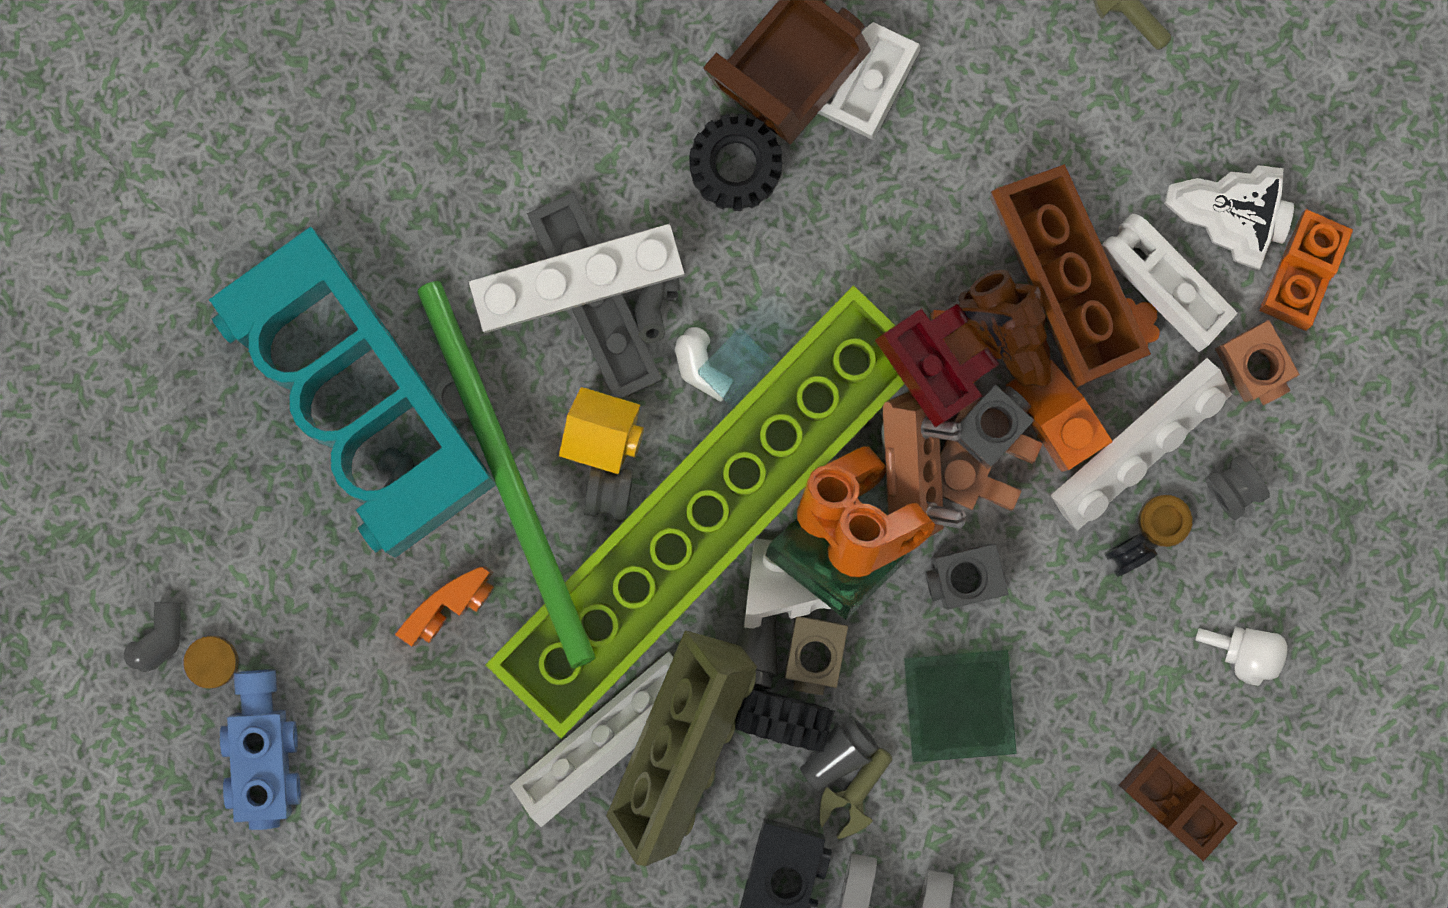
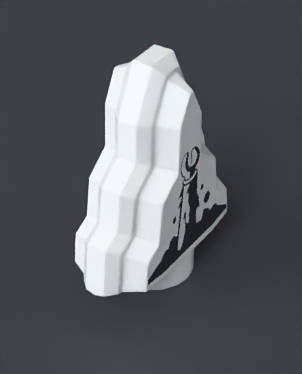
M1257 165L1250 174L1229 172L1218 182L1196 178L1171 184L1167 188L1164 204L1185 222L1205 227L1212 243L1231 250L1235 262L1257 270L1261 269L1271 241L1281 244L1285 242L1294 213V203L1281 200L1284 168Z

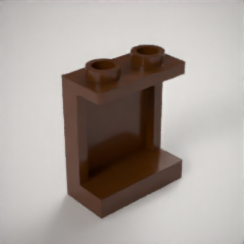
M779 0L728 60L716 52L703 67L715 87L752 116L764 122L765 126L790 145L871 51L862 34L865 29L864 24L845 8H841L837 13L825 4L827 0Z

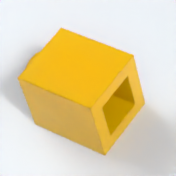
M581 387L567 414L559 456L619 474L626 456L636 457L642 441L644 427L636 425L641 405Z

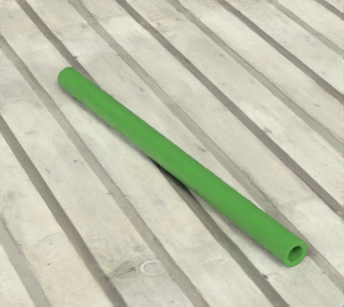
M440 281L427 283L421 286L417 293L571 668L586 665L595 660V654L443 285Z

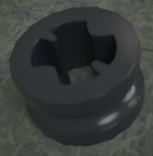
M1145 531L1104 553L1107 560L1111 559L1116 562L1117 567L1114 572L1117 577L1138 568L1158 555L1155 549H1150L1146 546L1145 541L1148 536Z

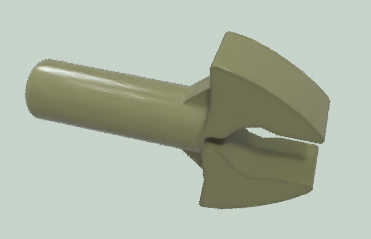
M1093 0L1096 11L1101 19L1109 11L1123 13L1155 49H1162L1170 42L1171 34L1139 0Z
M879 747L871 755L873 761L862 766L846 790L833 792L827 786L823 789L819 804V824L821 827L824 826L835 808L844 807L847 803H850L848 807L849 819L836 834L838 839L851 836L873 822L872 818L864 814L863 801L892 762L891 754L885 749Z

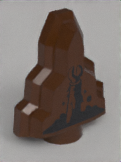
M995 270L981 276L973 283L970 289L960 293L958 296L959 306L969 319L967 323L975 327L986 345L1001 355L1008 370L1022 386L1035 385L1045 387L1051 381L1050 347L1046 341L1047 334L1044 328L1046 322L1045 313L1042 308L1044 299L1039 288L1029 284L1014 283L1008 271Z

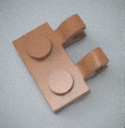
M980 399L975 400L958 413L955 422L959 423ZM990 409L985 411L981 417L982 430L988 436L1000 438L1007 433L1009 423L1003 412ZM1021 434L1006 453L1033 464L1043 443ZM946 440L940 454L942 497L970 510H973L978 497H981L1012 511L1021 494V490L988 477L991 468L986 469L957 441Z

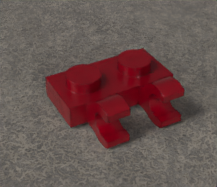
M958 303L932 321L929 320L921 308L875 340L935 428L980 398L982 395L973 382L999 365L988 347L961 365L943 340L969 321Z

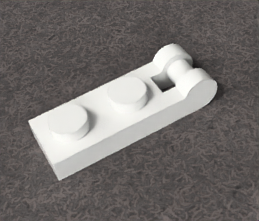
M1137 214L1129 215L1119 226V234L1116 237H1108L1102 244L1112 269L1118 270L1198 352L1209 346L1238 314L1143 217ZM1133 248H1140L1147 257L1142 260L1133 251Z

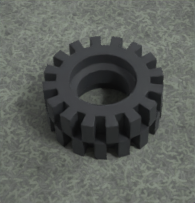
M739 113L738 117H730V114L720 116V119L715 122L711 120L705 125V129L701 133H697L694 138V144L690 149V172L695 188L700 191L701 196L707 202L711 201L716 204V207L723 210L730 208L733 211H742L743 208L751 207L752 209L758 206L765 198L767 200L773 193L781 177L783 165L782 150L776 141V135L771 129L768 130L764 126V122L757 118L755 121L749 119L747 114ZM729 144H743L755 155V171L748 179L742 182L727 181L720 176L716 169L715 160L717 154L723 147Z
M753 688L749 696L745 697L735 718V729L781 744L784 743L797 748L801 747L806 750L824 752L835 711L814 703Z

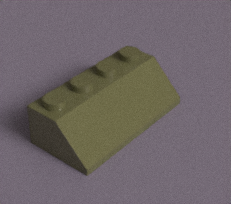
M687 630L684 631L606 815L637 865L648 866L677 854L684 836H687L694 826L696 807L703 791L707 790L713 782L716 761L723 745L727 744L733 736L735 717L743 699L749 696L755 684L757 666L739 645Z

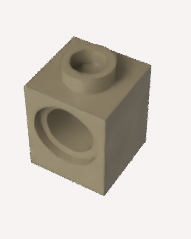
M803 616L794 618L784 673L785 679L794 680L793 690L824 695L825 686L837 688L848 625ZM813 641L824 643L829 650L827 665L817 671L804 668L800 661L802 648Z

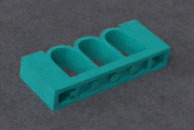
M311 226L209 299L218 312L212 318V321L222 336L230 344L237 340L247 347L254 365L267 378L277 385L291 390L290 412L296 425L316 442L333 448L331 451L332 473L337 484L348 495L364 503L356 509L364 521L358 527V530L375 553L383 549L385 553L396 558L496 486L491 474L324 239ZM332 292L358 330L303 369L296 372L277 370L271 359V345L275 335L286 324ZM373 349L400 389L342 429L337 431L318 429L312 418L311 409L315 393L324 383ZM414 407L442 448L392 484L380 490L361 489L356 484L352 474V461L356 450L370 437Z

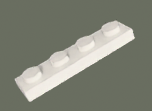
M667 224L469 281L482 330L484 333H488L685 276L671 226Z
M1206 358L1051 495L1064 518L1077 531L1088 521H1093L1100 517L1115 497L1127 487L1137 484L1145 476L1148 468L1165 453L1177 449L1185 440L1186 435L1205 418L1214 416L1221 410L1225 401L1232 395L1221 370Z
M669 651L510 785L529 816L540 827L545 825L635 749L673 660V655Z

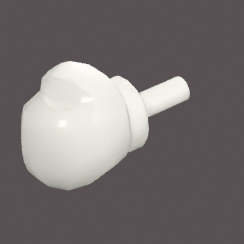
M1235 626L1232 638L1199 628L1196 636V641L1228 650L1225 662L1235 664V675L1240 680L1251 685L1259 686L1264 679L1272 680L1277 678L1285 665L1288 646L1285 638L1277 633L1249 628L1244 630Z

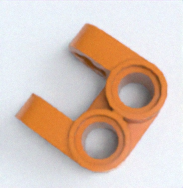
M869 446L858 448L811 472L797 508V520L801 527L813 536L825 538L830 544L828 547V557L832 565L841 573L851 577L869 575L882 566L911 552L920 546L935 528L934 522L917 503H911L886 515L879 508L870 504H862L859 501L858 497L875 487L886 473L885 464Z

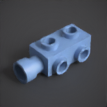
M276 670L235 672V694L240 695L241 713H233L227 717L228 725L221 726L220 728L222 757H230L231 777L224 778L223 782L224 805L226 809H233L234 822L248 821L250 830L280 827V819H287L292 814L291 805H298L301 802L299 773L289 774L288 753H295L298 749L296 722H286V710L273 711L272 692L277 691ZM249 733H258L262 736L264 747L261 751H253L247 746L246 738ZM259 785L265 788L267 791L265 803H255L251 799L250 789L252 786Z

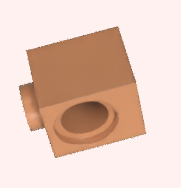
M1270 320L1262 322L1214 348L1244 403L1259 398L1262 405L1268 404L1291 391L1286 382L1300 375ZM1253 352L1261 353L1269 360L1270 372L1265 380L1254 378L1248 370V359Z

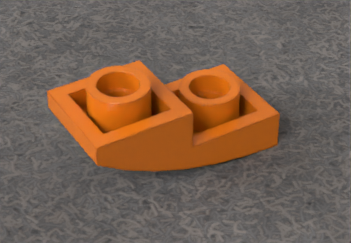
M1305 209L1292 233L1259 311L1307 331L1314 323L1329 281L1338 271L1353 229Z
M483 566L450 581L425 600L407 618L395 635L411 647L416 646L421 639L430 643L447 620V617L440 613L444 606L459 616L464 615L468 608L475 612L481 608L494 589V586L487 582L493 571Z

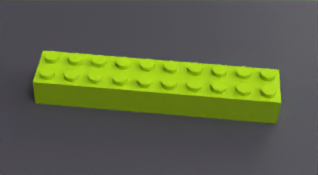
M853 285L565 582L595 654V660L581 667H570L544 604L485 665L562 739L806 486L811 472L818 467L828 464L884 406V403L905 384L875 342L879 336L895 325Z

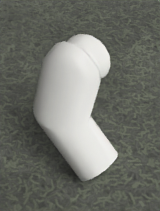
M688 328L677 339L675 345L681 377L687 383L722 402L734 380L710 366L707 346L710 343L709 335L701 328Z

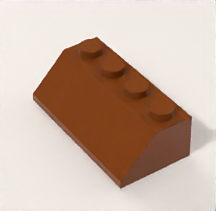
M1065 164L991 191V202L1016 254L1021 269L1029 285L1037 286L1044 299L1042 308L1045 313L1046 323L1075 387H1080L1151 355Z

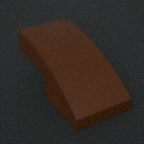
M1154 747L1118 785L1203 862L1238 824L1209 795L1196 786Z

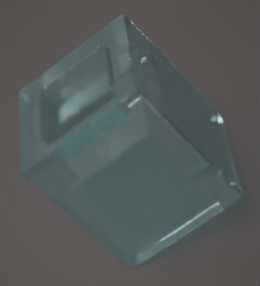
M739 328L699 368L698 374L726 402V405L733 410L777 363L747 333Z

